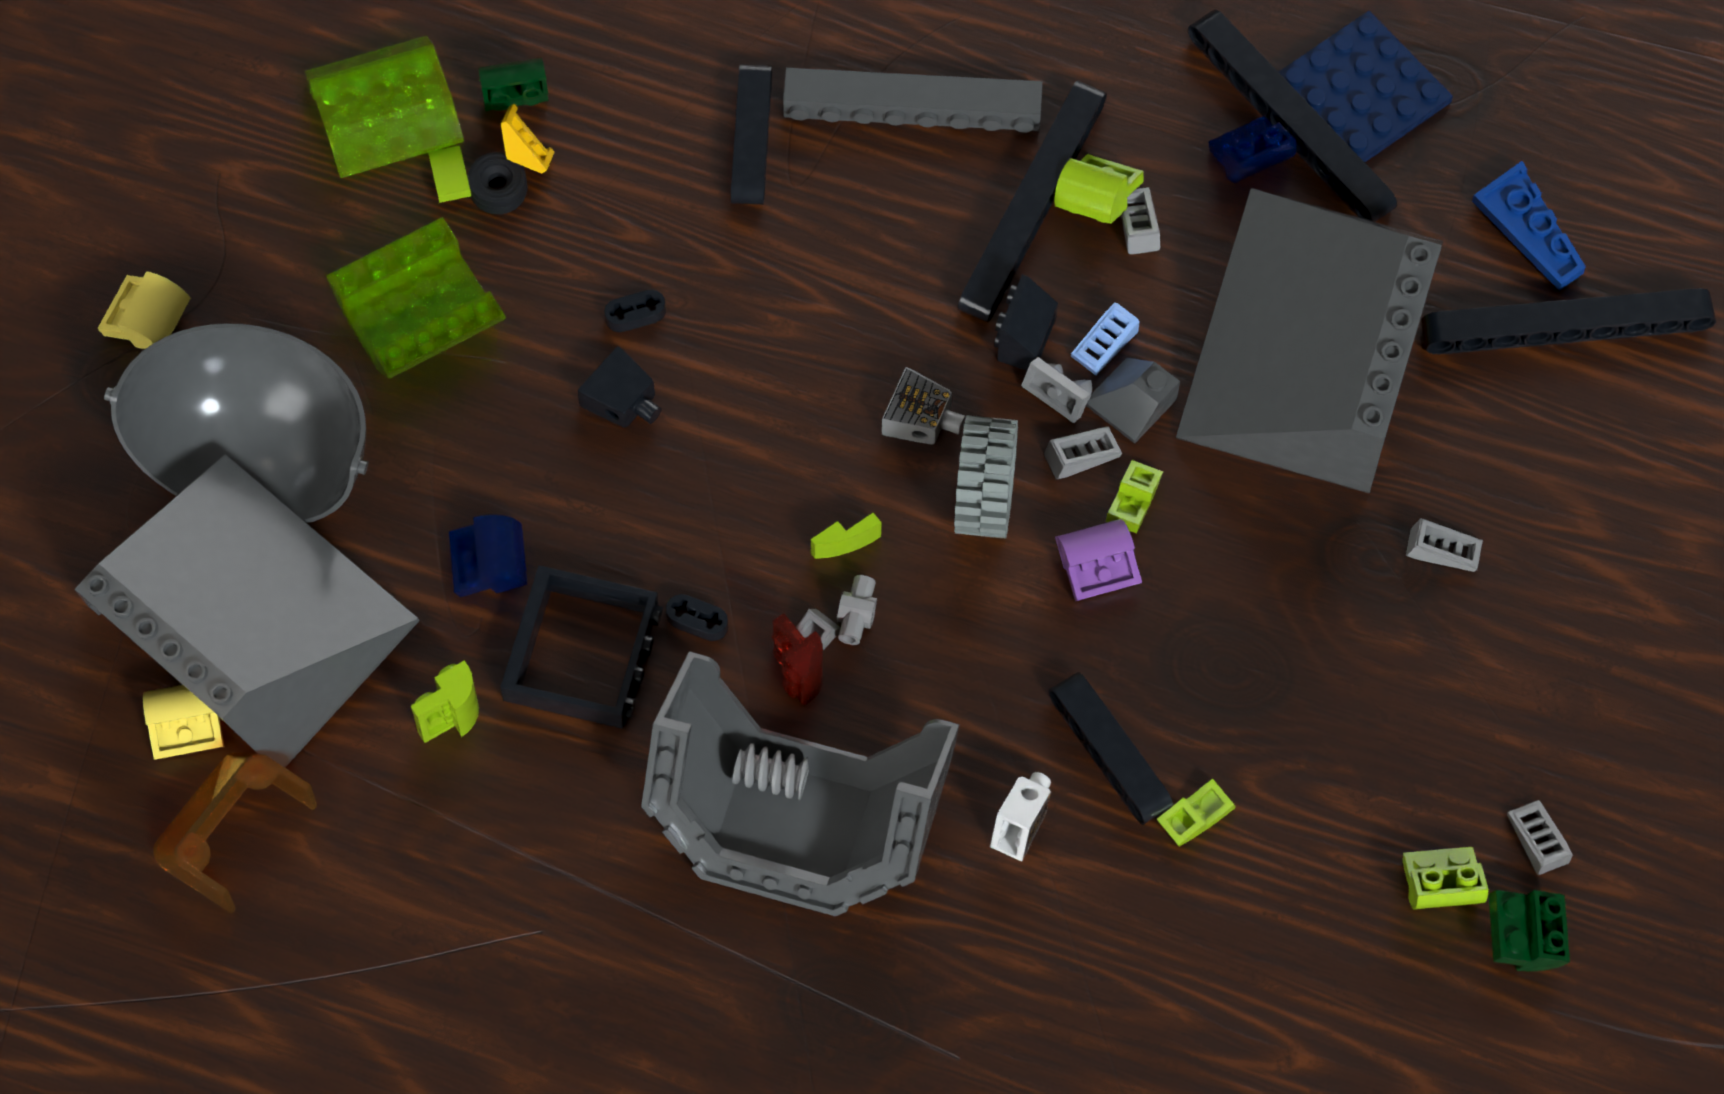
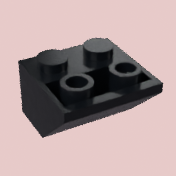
M1022 275L1018 286L1012 285L1006 301V304H1009L1007 312H1001L995 327V331L998 333L995 338L994 347L998 348L997 361L1028 370L1033 360L1037 357L1041 359L1057 318L1058 302L1031 278Z

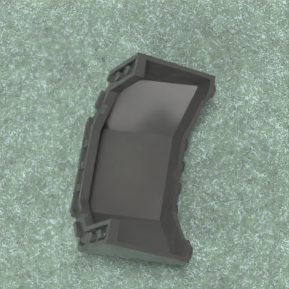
M689 651L653 723L641 807L649 817L655 816L664 827L662 833L679 853L684 852L692 861V869L702 880L832 916L847 912L850 906L859 902L865 904L887 894L888 889L897 885L903 887L914 882L954 753L959 724L941 719L930 720L924 725L921 733L869 757L760 728L720 678L721 670L717 662L708 656ZM750 743H754L755 754L759 755L765 746L768 747L769 758H772L777 750H780L783 762H786L792 753L795 754L796 765H799L803 758L807 757L809 772L801 800L799 801L798 790L792 798H786L785 787H783L778 795H774L771 783L765 791H759L758 780H756L751 788H747L744 776L738 784H732L734 767L740 749L746 751Z

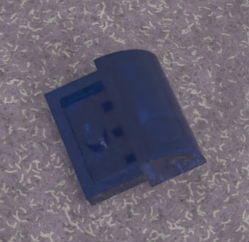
M1265 116L1208 141L1210 152L1225 167L1226 176L1233 183H1237L1294 157L1296 153L1295 138L1280 123L1272 125Z
M483 515L474 517L473 525L449 531L454 593L459 597L487 589L500 593L528 585L522 524L518 520L504 515Z

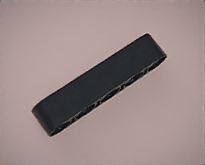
M739 65L731 180V203L764 205L772 65Z
M1080 672L1075 673L1048 690L1049 696L1058 712L1140 824L1144 825L1173 806L1172 799L1164 785Z

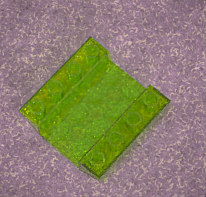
M427 35L304 71L312 97L316 101L340 178L464 142L451 93L433 43Z
M443 217L326 275L347 322L376 369L388 379L506 319V315L490 291L484 292L461 256L458 240Z

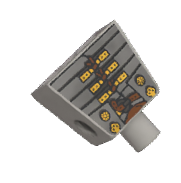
M905 367L882 418V435L932 445L936 443L941 429L959 435L966 416L950 410L952 406V392L949 389Z

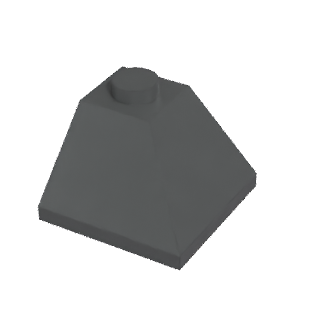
M1126 358L1091 394L1086 407L1135 444L1177 400L1180 381L1154 361Z

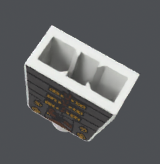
M1034 772L1030 779L1025 777L1017 779L997 814L990 845L991 848L1022 862L1047 812L1051 795L1049 790L1051 780L1046 775Z

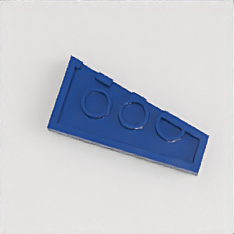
M1521 161L1474 194L1472 202L1560 291L1584 274L1586 266L1566 233H1562L1556 223V216L1551 209L1548 210L1541 198V191L1536 183H1532L1527 174L1528 169L1523 161Z

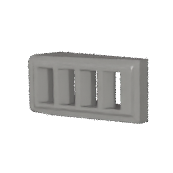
M1149 187L1136 189L1127 197V205L1145 202L1144 205L1127 207L1121 214L1129 254L1153 252L1160 249V231Z
M1109 426L1052 439L1049 441L1044 452V456L1056 479L1072 476L1119 458L1122 455ZM1097 440L1101 441L1105 449L1104 451L1100 450L1096 442ZM1085 445H1088L1092 454L1088 453ZM1073 449H1075L1078 457L1074 456L1072 452Z
M1420 518L1411 528L1406 556L1475 572L1478 568L1483 540ZM1436 540L1441 541L1439 548L1435 547ZM1450 543L1454 544L1453 553L1448 552ZM1463 546L1468 547L1466 558L1461 557Z
M1540 800L1507 813L1537 875L1570 863L1573 854ZM1534 812L1538 817L1526 823H1523L1520 819ZM1540 824L1542 825V830L1532 834L1529 833L1528 829ZM1545 836L1549 839V841L1538 845L1534 841ZM1553 847L1555 852L1545 856L1542 854L1541 851Z

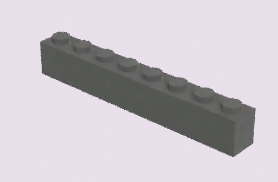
M786 68L783 99L784 117L795 120L823 119L828 122H837L839 120L856 121L861 124L879 122L895 126L916 124L923 127L952 126L956 129L967 127L984 128L989 131L1008 129L1025 133L1040 130L1042 81Z

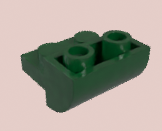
M542 57L478 68L485 111H503L512 104L516 106H533L540 102L549 101Z
M1495 890L1488 894L1493 962L1516 965L1517 971H1544L1570 963L1565 895L1533 890L1528 894Z

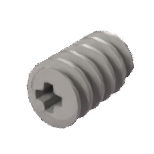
M750 743L746 751H742V749L739 751L734 767L732 784H738L744 776L747 788H751L756 780H758L759 791L763 792L771 783L774 795H778L783 787H785L786 798H792L798 790L800 801L809 772L808 758L804 757L801 763L796 765L795 754L791 753L786 762H783L780 750H777L775 755L769 758L768 747L764 746L759 755H756L754 743Z

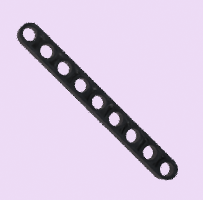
M1212 10L1188 27L1189 36L1196 47L1358 218L1376 222L1397 207L1396 197L1389 187L1219 10Z
M1080 81L1074 83L959 300L958 310L986 322L992 319L1055 200L1057 182L1064 166L1071 158L1076 160L1104 107L1107 92Z
M1704 288L1437 311L1425 315L1421 319L1427 352L1430 354H1450L1696 332L1713 327L1716 324V317L1710 291Z

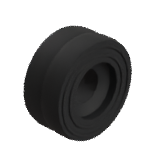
M494 152L481 156L473 163L468 173L471 199L484 212L490 214L509 213L518 208L526 197L528 186L525 169L522 165L507 160L506 153ZM497 177L507 181L506 185L501 189L491 188L489 182Z

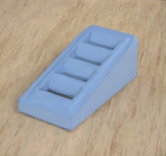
M1114 302L1074 349L1071 357L1094 375H1097L1138 333V318ZM1108 329L1110 332L1116 335L1117 338L1114 339L1109 334H1107L1105 330ZM1098 339L1109 348L1106 350L1095 341ZM1090 348L1100 356V359L1096 360L1086 350Z

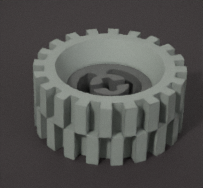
M966 415L957 479L955 534L1006 539L1015 473L1018 420Z

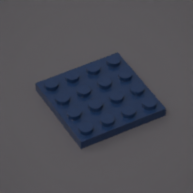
M1367 11L1279 71L1285 80L1364 162L1449 105L1453 98V95L1370 11Z

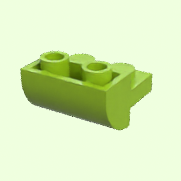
M1089 154L1080 161L1071 158L1064 166L1057 182L1055 207L1068 210L1073 214H1081L1096 219L1099 222L1111 224L1127 209V197L1144 182V171Z
M465 660L457 665L450 664L444 667L438 676L434 677L437 691L421 695L415 701V704L411 705L417 731L424 743L454 726L462 737L472 729L477 720L479 704L472 673Z
M1473 847L1403 853L1402 863L1409 886L1408 899L1413 909L1486 903L1489 889L1482 864L1477 863Z

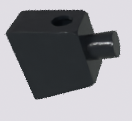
M619 346L614 349L578 389L579 405L582 408L621 427H628L637 416L652 424L659 417L662 410L660 406L651 401L655 396L652 378Z

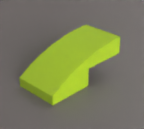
M460 145L429 151L428 154L439 203L471 197Z
M1132 460L1107 513L1105 522L1122 519L1127 525L1128 530L1137 534L1157 490L1163 471Z
M872 513L847 531L837 521L811 539V554L815 559L829 558L860 549L881 537V521Z
M1212 778L1188 799L1183 797L1158 817L1157 821L1180 847L1210 828L1236 807Z

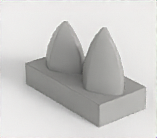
M1039 357L1030 363L1021 385L1073 423L1082 416L1092 394L1091 380L1071 381L1064 376L1061 364H1047Z

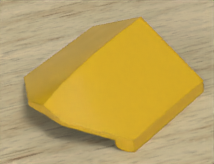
M512 104L509 106L501 123L506 159L542 174L547 171L554 151L551 147L546 149L517 115L518 107Z

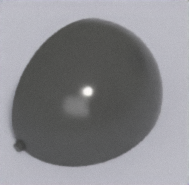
M226 323L198 326L176 332L143 350L125 369L117 386L114 388L108 387L105 392L104 400L109 401L111 405L114 430L127 454L144 473L175 496H178L226 454L304 522L309 523L330 515L342 506L348 498L358 474L365 475L368 468V461L363 460L366 442L365 413L359 394L351 380L332 359L305 341L277 330L254 325Z

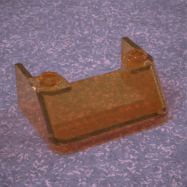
M245 752L229 753L223 757L157 839L153 848L154 857L160 867L232 914L236 908L228 889L202 873L211 858V851L205 840L247 787L259 790L274 784L314 810L317 802L311 785L266 755Z

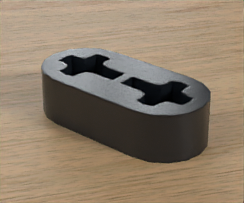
M645 290L614 299L606 305L604 310L606 325L612 331L625 332L656 323L665 316V298L656 290ZM652 302L656 306V310L650 311L646 307V303ZM621 311L624 319L618 320L615 312Z
M683 594L675 595L667 602V620L673 627L710 641L720 640L726 635L728 631V618L723 609ZM686 606L688 614L683 613L681 617H677L676 610ZM717 618L719 626L715 625L712 629H708L707 622Z

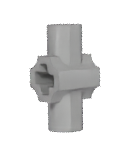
M864 575L855 576L851 591H844L841 596L837 622L842 624L838 639L845 644L858 645L863 629H870L873 623L877 598L872 597L876 582L871 577Z

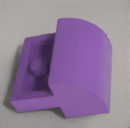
M1122 519L1055 537L1063 568L1067 570L1075 601L1142 583L1133 552L1135 546L1128 527Z

